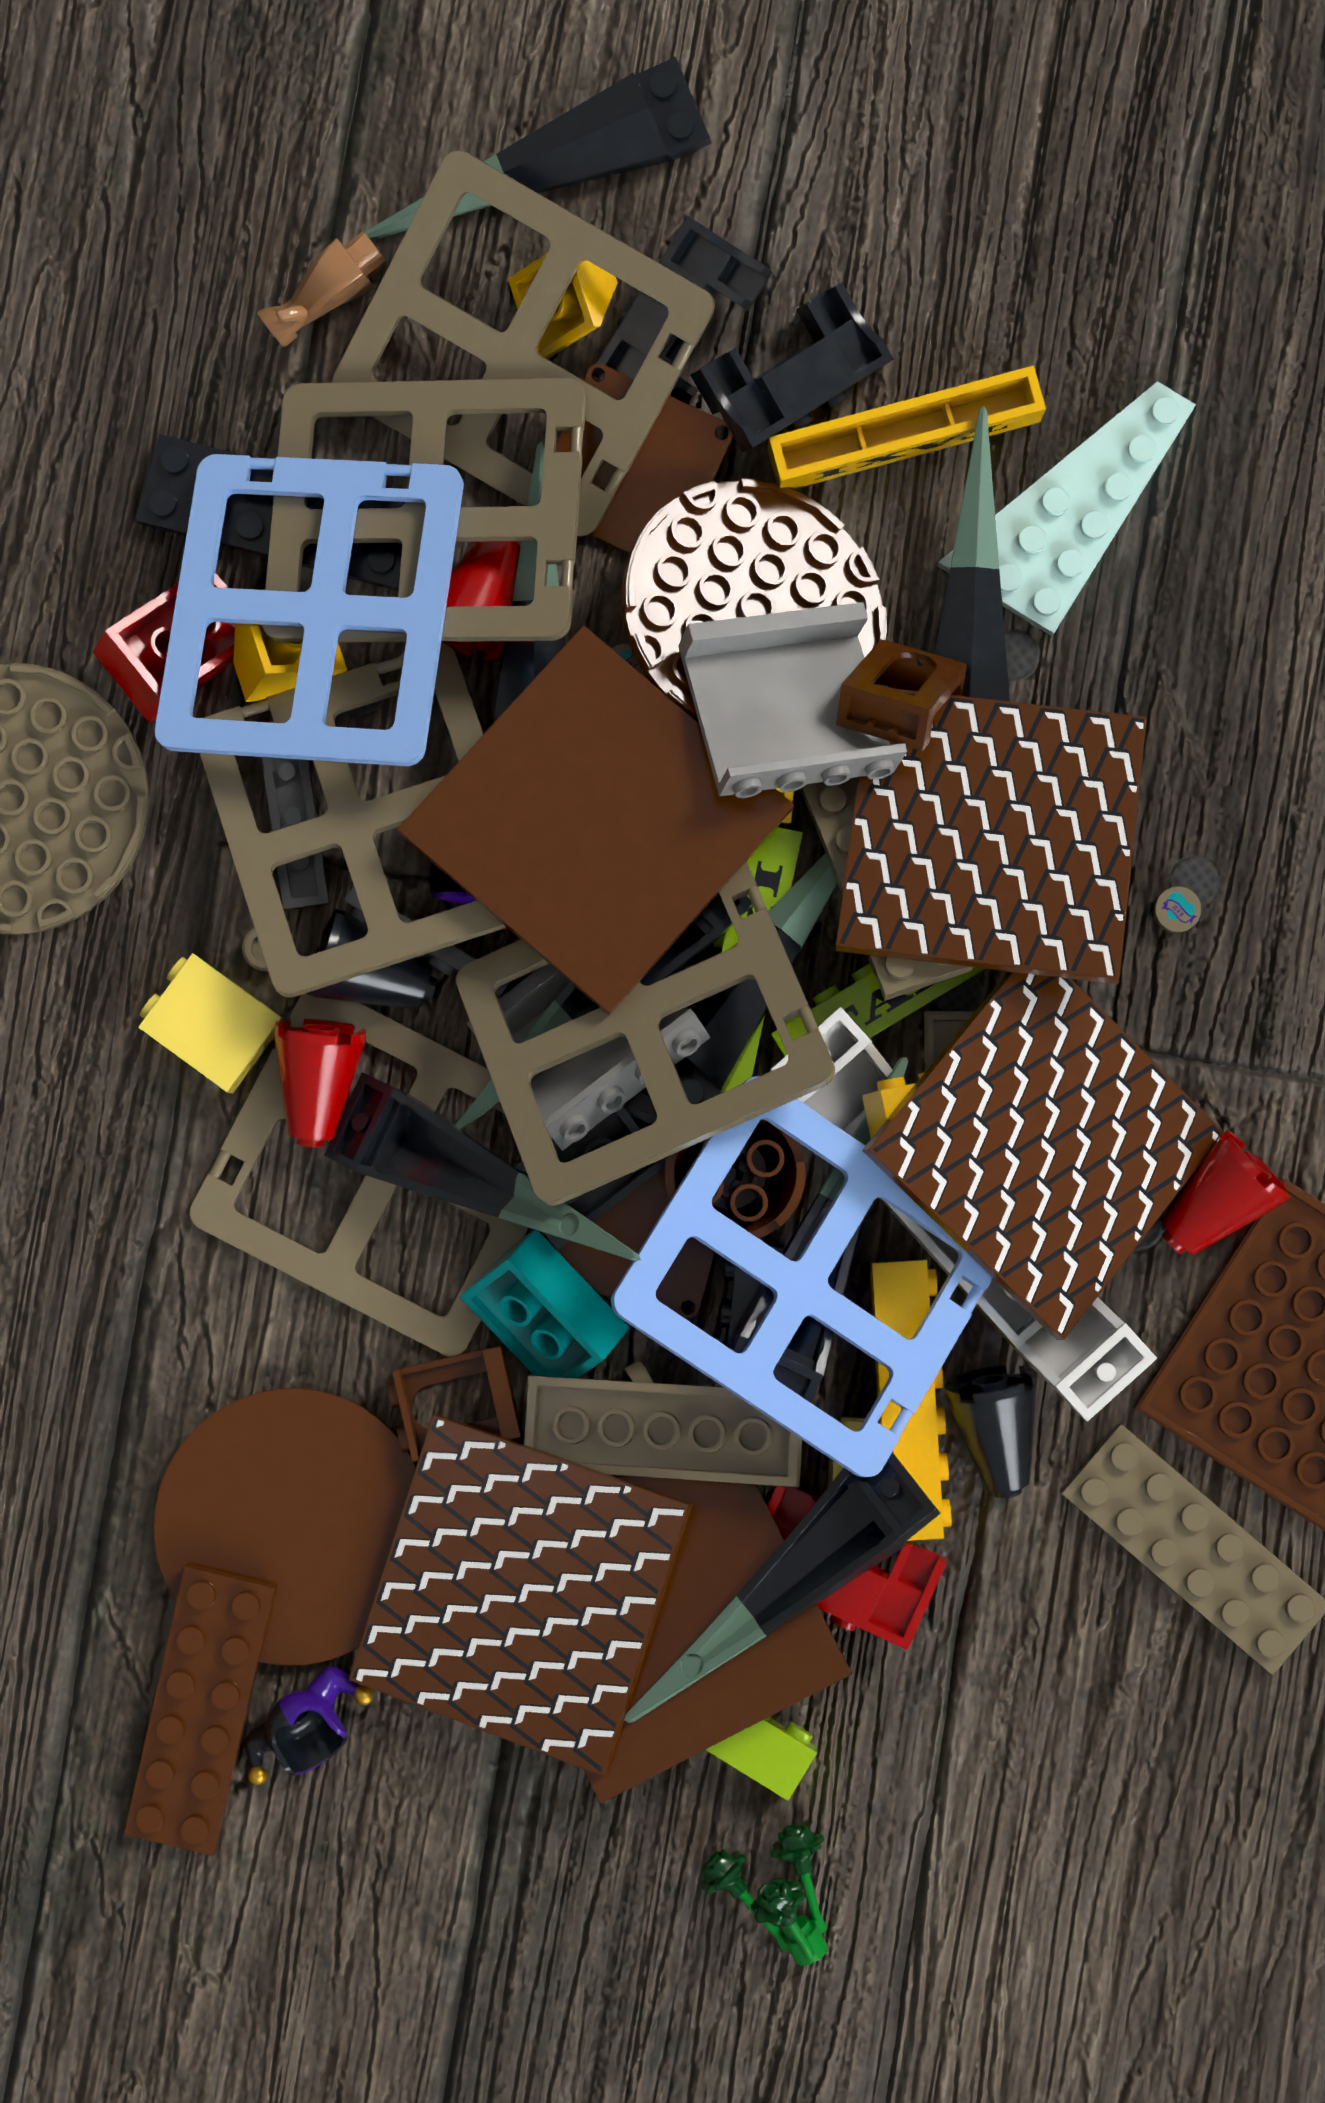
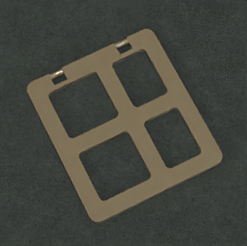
M453 151L447 154L440 164L334 373L332 383L378 382L374 378V369L398 322L404 316L413 319L483 360L486 364V372L481 380L573 378L579 381L586 393L585 420L600 428L603 433V439L581 478L577 536H586L595 532L599 527L622 480L632 466L681 375L682 369L693 348L697 345L714 313L715 304L713 297L707 290L464 151ZM467 193H472L543 234L550 240V249L509 328L504 332H499L425 289L421 283V278L462 197ZM584 261L593 263L668 308V317L630 389L622 400H616L542 357L537 350L538 344L579 265ZM671 334L684 340L672 365L659 358ZM463 414L458 424L451 425L447 422L444 459L522 505L527 506L533 472L492 449L489 445V437L501 414ZM372 416L411 439L412 416ZM604 460L616 467L605 490L592 483Z
M573 378L300 383L293 385L286 391L282 403L278 457L311 459L314 425L321 417L409 415L413 417L409 465H412V463L443 465L446 423L452 415L546 414L540 502L535 506L461 507L456 542H537L534 599L527 606L446 607L441 641H554L561 639L568 633L572 617L573 571L576 559L582 471V439L586 412V393L579 381ZM572 431L570 452H556L557 432ZM408 477L407 489H409L410 477ZM274 495L265 590L300 592L303 550L309 544H318L323 509L307 508L308 497ZM405 502L400 508L358 509L353 543L402 544L399 598L409 597L414 591L426 504ZM562 564L561 586H546L548 565ZM263 625L267 635L276 642H303V627ZM349 629L342 631L338 637V642H406L407 634L401 632Z
M441 643L434 691L459 762L484 734L456 653L452 647ZM404 653L399 657L377 664L374 662L332 676L326 725L336 727L335 718L338 714L398 695L400 680L382 686L379 675L402 668ZM295 688L266 697V700L244 707H234L204 717V719L245 721L244 718L270 710L274 721L269 723H285L291 717ZM200 753L272 984L280 995L296 997L506 928L502 922L477 901L410 923L402 922L399 919L374 839L381 832L400 827L445 776L366 801L362 800L358 795L347 762L313 760L328 805L327 812L322 816L270 833H261L258 830L235 755ZM332 848H339L343 851L368 927L367 935L361 939L309 956H301L297 953L273 878V871L277 866Z
M747 862L719 892L738 936L737 945L732 949L649 986L642 985L639 982L610 1015L601 1008H598L525 1042L515 1043L498 1001L497 990L500 986L549 963L524 941L518 940L464 965L459 970L456 977L457 988L534 1193L544 1204L555 1206L569 1201L825 1087L833 1079L835 1065ZM749 895L755 913L741 919L734 901ZM745 980H756L788 1054L787 1063L778 1069L699 1104L689 1103L659 1029L660 1020L669 1014ZM800 1015L808 1034L792 1040L785 1021ZM618 1037L627 1038L656 1110V1121L650 1126L569 1162H560L530 1084L532 1077Z
M302 994L289 1017L291 1019L290 1028L302 1027L304 1019H321L355 1025L354 1034L362 1028L365 1029L367 1043L415 1067L417 1077L408 1094H411L435 1112L447 1090L455 1088L476 1099L492 1079L487 1068L361 1003L315 998ZM275 1045L224 1141L219 1155L191 1205L190 1217L192 1222L199 1229L445 1356L461 1354L468 1347L481 1319L459 1296L510 1247L526 1235L529 1227L450 1203L487 1222L490 1226V1234L449 1313L445 1316H439L361 1276L356 1269V1265L397 1187L396 1185L365 1176L334 1238L324 1253H317L238 1212L235 1203L276 1123L281 1119H286ZM501 1102L493 1107L504 1113ZM231 1155L244 1161L233 1185L219 1179Z

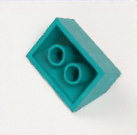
M535 1229L510 1247L459 1296L534 1376L578 1379L602 1362L630 1329L553 1245Z

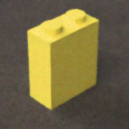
M192 953L188 960L182 957L173 966L167 976L171 983L161 997L154 994L140 1012V1016L144 1020L138 1028L220 1088L233 1094L274 1039L276 1021L283 1020L284 1018L202 958Z

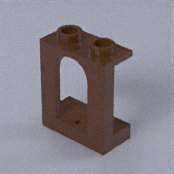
M880 639L842 683L836 725L897 744L905 743L907 747L923 751L930 742L934 715L951 695L962 696L967 663ZM874 683H879L896 689L917 691V693L913 696L900 691L879 686Z
M503 1345L398 1368L392 1371L394 1380L387 1381L389 1399L392 1408L400 1407L404 1425L397 1426L398 1439L402 1453L410 1452L412 1462L419 1460L428 1432V1428L421 1426L416 1421L412 1412V1403L415 1395L422 1388L436 1383L487 1372L497 1416L466 1423V1425L506 1439L522 1436L523 1433Z

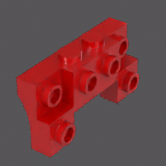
M776 1486L768 1508L784 1540L819 1498L796 1487ZM906 1541L904 1543L906 1546L901 1549L891 1572L876 1565L818 1602L817 1605L819 1609L831 1614L829 1620L839 1627L854 1631L857 1626L908 1650L948 1558L912 1541Z

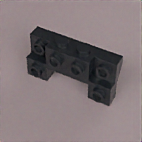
M689 216L686 217L659 261L663 266L707 290L713 297V300L720 293L749 311L772 274V271L765 265ZM640 292L635 302L628 304L620 314L618 319L619 327L596 364H604L635 379L668 317V308L652 297ZM671 334L659 358L672 365L684 340ZM598 367L593 371V376L603 381L605 371ZM679 377L670 395L691 404L699 390Z
M843 283L831 287L796 309L813 342L754 379L736 348L724 353L690 374L712 415L718 412L721 413L742 452L754 448L785 427L790 432L805 426L813 420L810 414L812 410L822 405L826 411L848 398L845 392L847 388L893 360L885 342L861 316Z

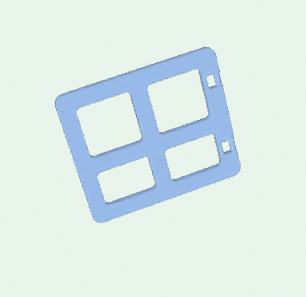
M213 454L204 458L198 466L155 725L157 741L165 749L179 752L394 766H412L418 763L426 751L464 488L463 479L458 470L450 465L417 463L399 465L374 461L276 457V459L225 454ZM251 470H274L272 482L250 481ZM387 476L410 477L409 489L385 488ZM232 494L315 497L324 499L312 584L307 591L290 592L214 587L226 503ZM365 500L426 504L414 591L409 597L348 595L345 592L358 506ZM226 622L304 628L292 713L287 722L268 723L193 717L206 628L210 623ZM344 630L401 632L407 634L395 721L390 729L379 730L331 727L326 725L338 637Z
M755 1076V1077L749 1078V1079H747L746 1081H744L742 1084H744V1083H746V1082H748V1081H751V1080H753V1079H755V1078H757V1077H760V1076ZM796 1099L707 1139L637 1254L641 1260L632 1261L611 1297V1305L614 1313L619 1318L854 1475L872 1477L883 1469L900 1440V1435L912 1414H915L970 1319L975 1305L993 1278L862 1151L865 1147L864 1144ZM760 1120L770 1122L844 1174L845 1181L797 1261L789 1260L718 1212L712 1205L713 1196ZM876 1198H880L950 1245L958 1253V1260L911 1339H906L832 1289L828 1283L829 1275ZM689 1237L697 1239L771 1289L774 1294L772 1304L741 1353L734 1352L662 1304L656 1298L658 1286ZM962 1278L973 1287L962 1306H959L949 1298ZM806 1316L814 1318L881 1363L889 1371L888 1381L861 1427L856 1432L850 1430L777 1381L774 1377L773 1370ZM892 1401L902 1409L892 1427L888 1430L879 1424L878 1420L888 1403Z

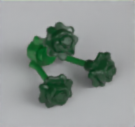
M800 1824L799 1826L788 1825L782 1832L778 1833V1841L773 1844L774 1849L770 1852L771 1858L792 1862L795 1874L800 1875L804 1893L800 1891L802 1887L799 1881H786L780 1877L773 1878L768 1883L762 1884L758 1889L757 1899L754 1900L746 1891L747 1884L739 1877L742 1870L741 1865L745 1862L746 1857L738 1850L731 1854L725 1849L716 1851L703 1863L701 1872L704 1880L700 1888L708 1895L726 1889L733 1898L739 1897L754 1914L756 1922L764 1925L776 1939L783 1952H790L797 1965L807 1966L820 1960L828 1950V1945L822 1935L828 1927L820 1914L810 1876V1871L813 1869L810 1857H812L815 1851L822 1848L823 1834H815L805 1824ZM805 1898L810 1919L805 1915L797 1916L798 1906ZM780 1924L784 1926L783 1931L779 1928Z

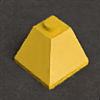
M547 253L508 278L517 309L521 305ZM584 261L579 265L538 344L537 350L542 357L550 358L601 326L618 283L616 277L589 261Z
M235 623L233 664L246 702L266 700V697L296 687L302 642H276L267 635L261 624ZM337 643L332 676L347 671L339 643Z

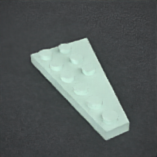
M1157 381L995 515L1003 607L1050 636H1053L1196 404ZM953 550L937 564L938 567L948 573L950 571Z

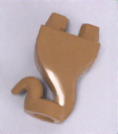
M364 231L344 246L336 238L310 265L298 289L288 302L280 306L261 309L257 314L278 342L285 347L298 337L297 331L301 327L313 322L332 309L353 301L372 290L375 286L369 278L385 267L388 262Z

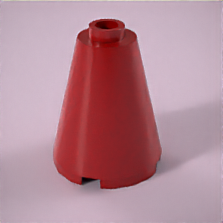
M518 541L474 542L451 571L446 607L512 606L521 548L517 543ZM441 641V643L452 647L454 651L466 656H470L473 649L485 652L483 660L497 659L505 645V641Z
M291 1019L276 1021L274 1037L288 1135L297 1138V1145L323 1147L324 1140L334 1138L366 1043V1030L362 1028L354 1034L355 1025L331 1020L304 1019L302 1027L291 1028Z
M1226 1130L1218 1138L1162 1221L1167 1229L1162 1234L1163 1238L1180 1255L1185 1250L1192 1255L1201 1252L1285 1204L1291 1198V1195L1287 1193V1188L1257 1155L1254 1156L1248 1150L1244 1152L1242 1149L1246 1144L1229 1130Z

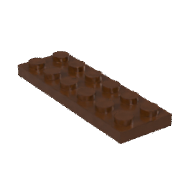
M190 1563L184 1566L124 1835L214 1856L216 1853L277 1584Z

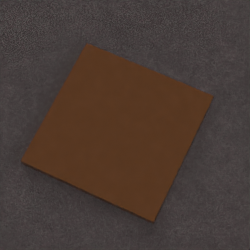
M583 625L397 830L403 838L605 1013L610 1015L794 809V804L776 789L762 790L759 794L748 798H738L735 794L719 796L699 723Z
M617 1476L619 1479L693 1504L627 1712L704 1633L784 1542V1538L757 1484ZM815 1604L635 1722L628 1723L624 1721L608 1774L601 1776L584 1769L599 1802L603 1803L852 1675L818 1605Z

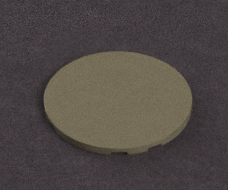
M10 663L0 664V934H30L50 930L81 917L102 902L119 885L134 862L144 838L149 812V784L144 760L134 735L118 712L101 695L74 677L52 668L34 664Z

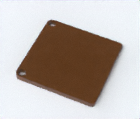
M594 364L589 368L584 381L616 400H622L630 389L634 378L604 364ZM598 367L605 371V378L601 382H597L593 378V371ZM669 395L632 466L615 493V497L599 527L590 535L630 553L644 527L661 508L679 497L683 492L698 485L714 481L733 438L730 429L729 436L724 440L719 439L716 435V429L720 425L728 428L726 422ZM586 420L582 439L581 478L603 439L601 429ZM572 431L561 432L556 444V452H570ZM604 460L592 483L605 490L616 467Z
M733 1166L723 1180L726 1186H730V1183L735 1180L736 1169ZM664 1169L595 1221L594 1224L638 1253L670 1201L665 1186ZM689 1237L656 1290L658 1301L683 1318H693L696 1316L700 1308L715 1252L697 1239ZM573 1241L568 1242L561 1249L557 1250L598 1294L612 1297L614 1290L632 1263V1260ZM687 1300L695 1304V1311L690 1315L684 1314L681 1310L682 1303Z

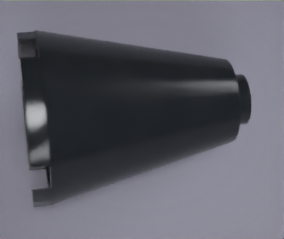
M335 908L323 931L325 937L320 948L317 947L315 953L365 937L368 932L367 925L349 913ZM415 957L305 994L315 998L417 1009L421 1002L426 1004L430 1002L436 987L437 978L431 976L432 967Z
M1006 1365L979 1368L957 1375V1385L952 1386L949 1381L944 1384L946 1399L984 1489L995 1493L997 1498L1018 1496L1022 1493V1488L1030 1483L1037 1380L1034 1370L1027 1366H1019L1020 1374H1007Z

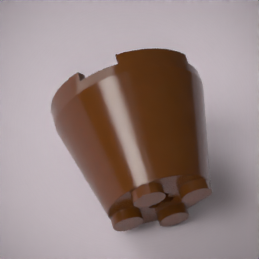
M766 1120L759 1121L736 1159L738 1162L737 1170L743 1173L741 1181L733 1180L730 1186L724 1185L722 1181L712 1198L714 1209L758 1239L772 1233L790 1218L800 1202L806 1180V1165L799 1142ZM707 1139L666 1157L664 1179L669 1199L672 1198Z

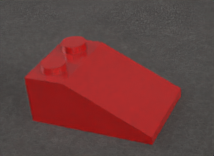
M215 572L214 587L228 588ZM178 584L106 629L93 651V654L149 723L157 719ZM212 622L207 626L197 689L233 662L235 623Z

